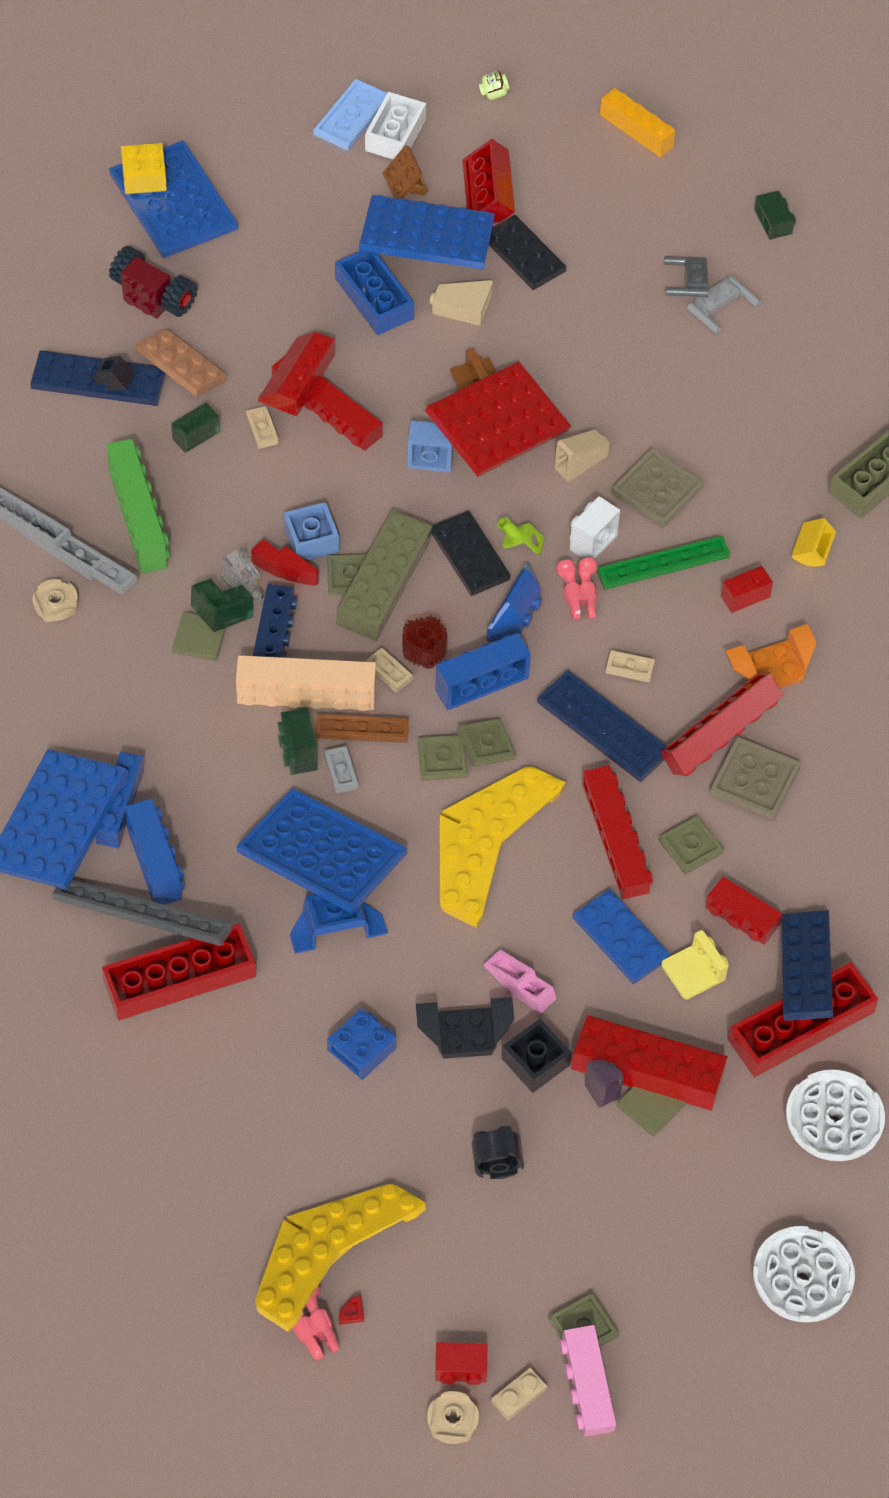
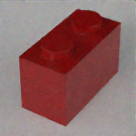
M760 566L723 581L721 598L730 612L733 613L770 598L773 581L764 567Z
M436 1342L435 1381H440L443 1384L466 1382L469 1385H479L486 1383L488 1344Z

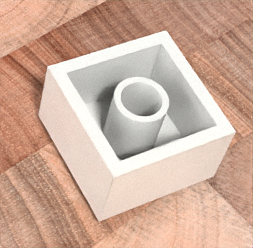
M600 496L594 502H589L584 512L580 516L577 515L571 522L570 551L583 559H596L617 537L620 509Z

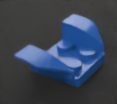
M312 894L305 897L303 912L290 932V938L296 954L315 950V936L360 926L364 927L367 938L385 935L388 932L383 915L363 902L351 914L322 897Z

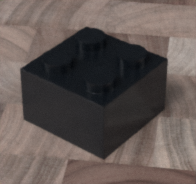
M538 1019L502 1045L501 1059L528 1089L534 1093L570 1066L572 1052L541 1019Z

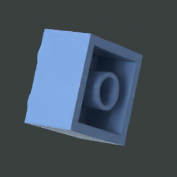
M411 420L408 437L407 468L451 472L454 453L452 444L435 423Z
M326 502L283 513L284 530L292 551L301 558L310 560L339 552V535Z

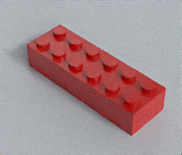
M239 923L232 926V931L222 946L191 938L102 966V973L106 989L119 1021L256 977V967Z
M852 962L832 972L833 1017L784 1021L783 999L732 1025L728 1041L755 1078L875 1013L878 997Z
M587 1015L573 1053L571 1069L629 1087H637L684 1101L686 1104L712 1111L728 1056Z

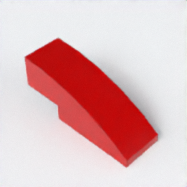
M263 539L251 549L252 563L262 570L295 583L313 586L319 583V570L287 546L279 551Z

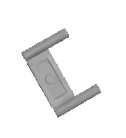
M730 276L728 280L725 278L708 290V297L695 298V302L690 303L687 306V310L717 335L720 333L721 328L709 316L740 295L756 308L761 305L762 301L736 278Z

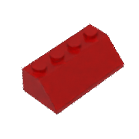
M491 139L462 159L466 207L469 210L495 213L494 223H500L515 213L510 157L507 148Z
M318 332L297 337L262 391L258 402L297 417L335 356V339Z

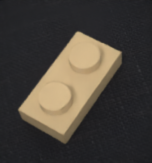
M267 406L247 410L246 418L257 448L261 449L279 444V439Z
M383 648L365 660V662H376V675L396 693L413 681V675Z
M611 650L606 674L650 683L655 659Z
M529 1368L491 1399V1403L509 1421L547 1390V1385Z

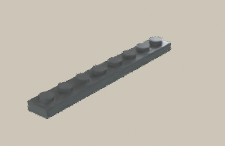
M75 880L71 881L67 890L56 887L52 893L54 900L218 946H222L232 931L231 923Z

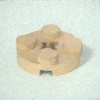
M50 579L42 582L37 587L35 594H33L34 610L45 622L60 621L77 612V591L69 582L66 584L61 582L60 579ZM53 597H56L57 599H61V600H60L59 602H57V603H52V598H53Z
M448 1391L430 1403L427 1411V1424L433 1438L447 1444H459L468 1442L477 1430L479 1411L466 1394ZM451 1412H455L456 1417L460 1418V1420L450 1423L446 1416H450Z

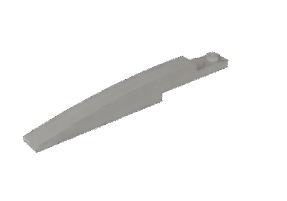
M0 487V519L43 550L92 581L95 578L121 595H124L138 581L135 574L71 536L68 528Z

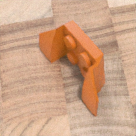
M806 624L790 629L786 641L749 653L745 646L741 645L726 650L725 653L735 672L749 680L757 673H771L778 687L783 688L804 680L817 642L809 625Z

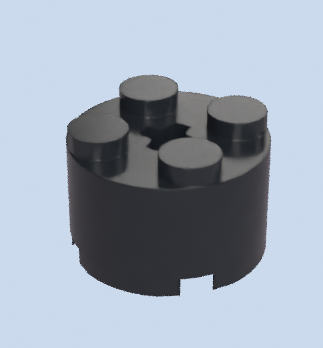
M501 1126L494 1131H478L474 1133L471 1145L476 1175L484 1178L483 1174L490 1175V1179H504L518 1174V1168H524L521 1137L512 1131V1127Z

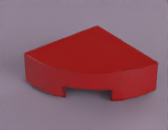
M361 1295L352 1297L339 1312V1325L364 1322Z

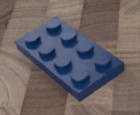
M608 889L573 914L575 922L633 985L660 967L662 961L671 956L611 889Z

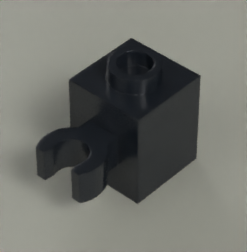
M121 356L104 358L100 367L96 369L97 376H93L91 379L96 385L104 383L111 392L127 389L135 373Z

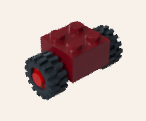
M128 245L122 247L121 251L117 252L118 255L114 256V262L110 264L112 267L109 269V277L122 285L123 300L127 304L137 307L146 315H151L156 319L165 310L177 317H181L187 313V309L191 308V303H194V297L197 296L195 292L198 291L195 282L181 275L174 277V281L171 280L170 275L147 263L143 253Z

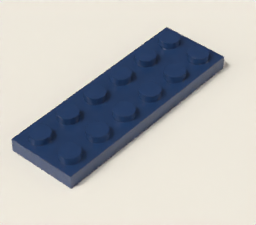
M40 350L30 385L31 389L158 406L166 373L157 366L126 362L135 373L129 387L125 390L110 392L104 383L96 385L91 379L93 376H97L96 369L100 367L104 359Z
M569 670L537 698L538 704L639 782H642L664 761L660 752L667 745Z
M829 910L782 914L784 1021L833 1017Z

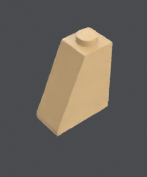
M493 281L439 284L436 292H432L429 304L432 305V314L481 326L493 295Z
M595 429L559 440L556 447L555 469L568 482L572 481L608 457L610 444L608 439Z

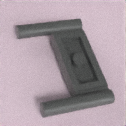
M664 256V265H685L686 288L666 287V296L708 297L706 258Z

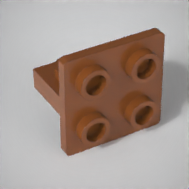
M405 145L383 171V176L393 197L396 199H403L408 192L424 196L429 191L410 147Z
M474 348L466 350L465 364L450 369L451 376L458 390L497 372L489 357L482 359L480 355H477Z

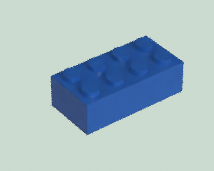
M359 251L335 262L336 281L377 336L414 319L413 300L377 253Z
M519 633L507 635L501 640L491 644H484L476 650L466 651L458 657L450 660L446 659L437 664L435 690L446 710H451L529 679L531 653Z
M152 799L125 806L127 831L152 902L166 905L182 900L181 891L185 890L182 880L184 878L180 864H176V853L173 845H169V833L166 825H162L161 820L163 818L159 806L155 807Z

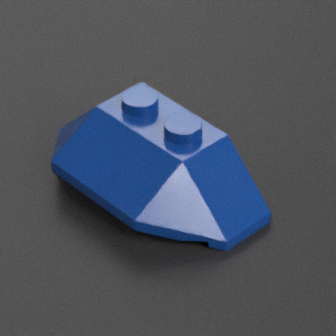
M525 563L492 622L487 628V641H498L507 635H514L516 633L520 635L523 629L531 624L534 610H539L542 604V598H540L541 588L530 563Z

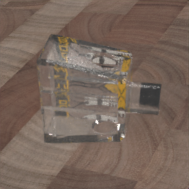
M242 547L222 558L220 578L239 600L249 597L253 604L262 600L264 595L259 589L261 576Z

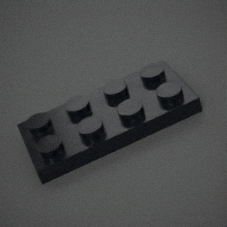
M516 215L492 228L489 246L532 290L566 272V265Z
M470 511L432 525V536L470 596L510 580V573Z

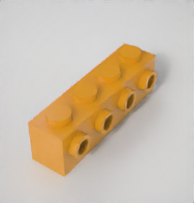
M613 88L601 98L600 116L661 158L674 147L676 130L659 119L655 114L646 110L641 104L629 98L625 93Z

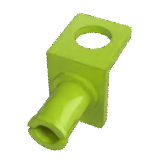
M503 517L498 521L497 527L505 533L502 545L504 549L525 543L535 554H541L544 536L530 523L516 526L508 517ZM532 535H535L537 538V546L532 542Z

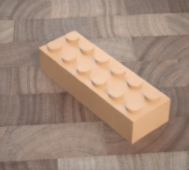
M238 655L236 672L237 704H256L270 707L289 706L292 708L312 707L314 709L334 708L336 710H374L376 662Z

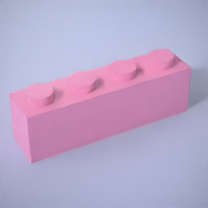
M595 1325L564 1330L563 1339H559L561 1354H566L568 1364H565L567 1380H572L573 1389H570L571 1401L573 1405L577 1404L579 1414H575L577 1429L582 1430L584 1437L614 1432L616 1421Z

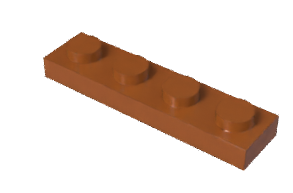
M317 714L316 738L408 743L409 719Z

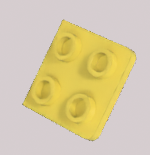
M701 930L694 934L692 946L664 959L661 967L682 998L688 1000L725 981L729 965L725 956L720 955L716 950L713 939L710 936L707 937L704 931Z

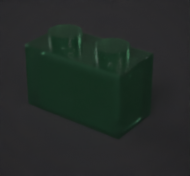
M780 191L756 196L754 211L769 240L793 234L796 218L790 212L787 200L782 197Z
M207 402L171 423L172 439L185 453L220 433L219 415Z

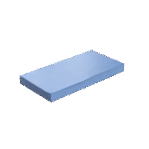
M355 79L314 128L313 135L348 151L373 121L387 93Z

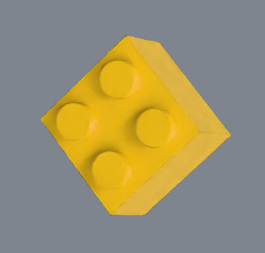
M162 143L121 146L125 194L167 191Z

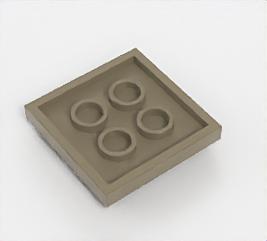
M652 448L612 488L611 494L664 528L703 488L704 482Z
M737 737L710 789V795L774 821L800 769L801 762Z

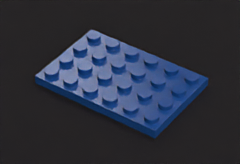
M184 140L163 148L167 191L125 194L123 164L109 168L110 176L162 258L238 230V223Z
M371 195L359 251L484 270L495 213L429 204L422 201H409L402 198L396 199L383 195Z
M47 749L0 835V873L67 890L102 825V821L129 774L127 769Z
M292 788L237 845V852L353 914L407 855V848Z

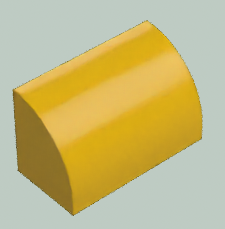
M825 518L803 522L791 557L807 566H824L836 534L835 529Z

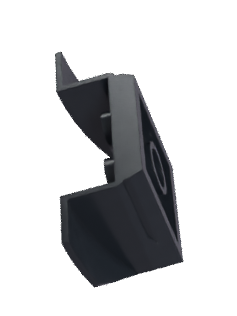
M512 997L491 998L490 1008L438 1011L437 1002L415 1004L417 1027L438 1047L443 1059L492 1055L498 1041L515 1020Z

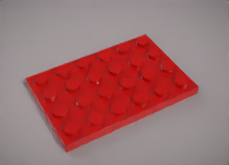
M519 361L428 405L425 409L428 416L477 477L564 434L571 428L569 422Z

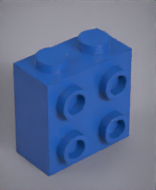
M360 1008L327 1039V1050L363 1080L396 1050V1035L390 1028H384L378 1023V1019L372 1013H367Z

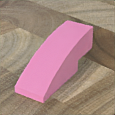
M501 949L484 964L485 968L507 990L539 1014L544 1012L557 999L553 986L536 977L535 971Z

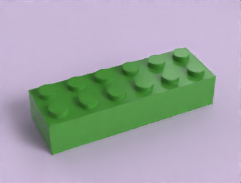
M132 439L106 444L109 473L140 572L144 574L167 568L166 559L170 558L167 547L169 542L166 532L163 533L161 529L163 528L161 516L156 513L158 510L156 500L151 497L152 488L150 481H146L145 478L147 476L144 463L141 464L139 460L141 459L139 447H134Z

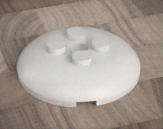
M823 1070L809 1075L808 1078L794 1087L786 1106V1120L792 1136L808 1153L828 1161H848L866 1154L876 1145L884 1129L885 1111L879 1095L866 1084L864 1079L846 1071ZM830 1116H835L839 1118V1120L834 1122V1120H832Z
M808 1226L788 1227L772 1234L759 1248L753 1266L754 1284L764 1303L778 1315L796 1322H817L836 1314L849 1300L855 1281L854 1265L845 1247L829 1233L808 1229ZM804 1274L809 1278V1280L807 1281L802 1280L799 1277L797 1278V1275Z

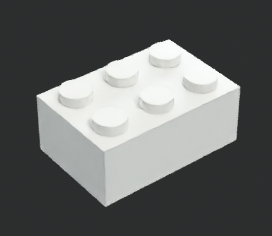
M388 92L365 133V151L394 159L405 145L411 149L426 121V103Z

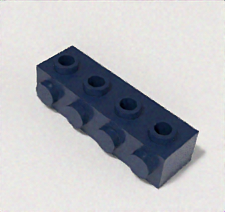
M267 584L253 656L287 658V652H284L285 647L290 645L291 634L288 633V630L293 628L294 615L291 614L292 610L297 609L298 597L294 596V587Z

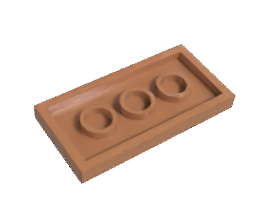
M167 328L136 344L135 350L194 396H198L226 381V373Z

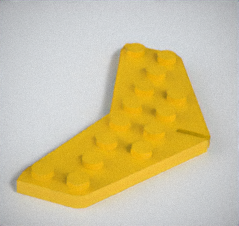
M527 766L442 811V815H440V908L442 911L471 926L478 927L483 918L500 847L509 836L546 804L552 803L564 790L566 782L535 767Z
M387 1184L287 1216V1221L283 1220L255 1298L258 1313L288 1332L302 1317V1309L333 1263L354 1245L402 1220L409 1222L418 1217L426 1210L425 1202L395 1184Z

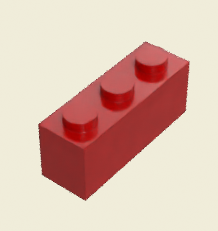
M725 877L721 878L707 896L705 908L712 915L719 916L727 921L731 927L740 929L753 941H759L765 945L780 926L781 912Z

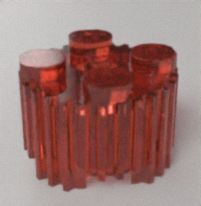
M430 615L425 617V619L420 617L419 620L416 618L415 621L408 620L407 624L405 623L402 634V652L406 660H409L410 663L413 662V665H422L426 669L434 668L439 661H442V658L447 653L448 636L446 628H444L443 624L441 625V620H437V617L433 618Z

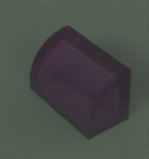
M603 1060L588 1062L585 1077V1086L599 1108L621 1097L624 1077L614 1064Z

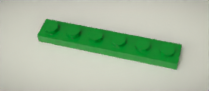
M718 536L598 567L597 574L604 590L727 559L730 558V551L723 536Z

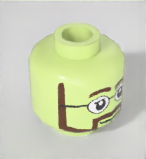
M500 71L483 75L482 83L479 84L482 96L486 95L489 100L506 96L507 90L510 89L506 75Z

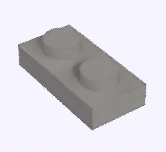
M343 746L324 751V758L335 793L358 789L357 778L347 747Z

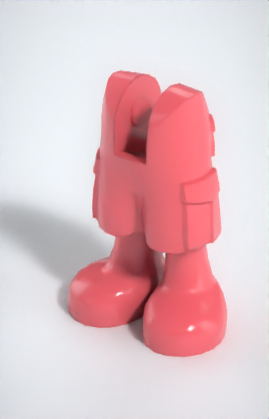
M584 558L578 563L577 571L581 582L580 585L576 582V569L572 560H562L556 565L557 574L566 582L563 592L573 620H580V606L585 605L588 619L596 617L598 595L595 584L591 582V577L598 568L597 561L594 558Z
M319 1287L316 1288L306 1303L310 1317H306L303 1312L302 1317L293 1327L298 1339L305 1344L316 1361L324 1358L318 1345L323 1340H325L332 1354L339 1350V1344L333 1332L332 1321L327 1311L320 1309L317 1303V1297L320 1294Z

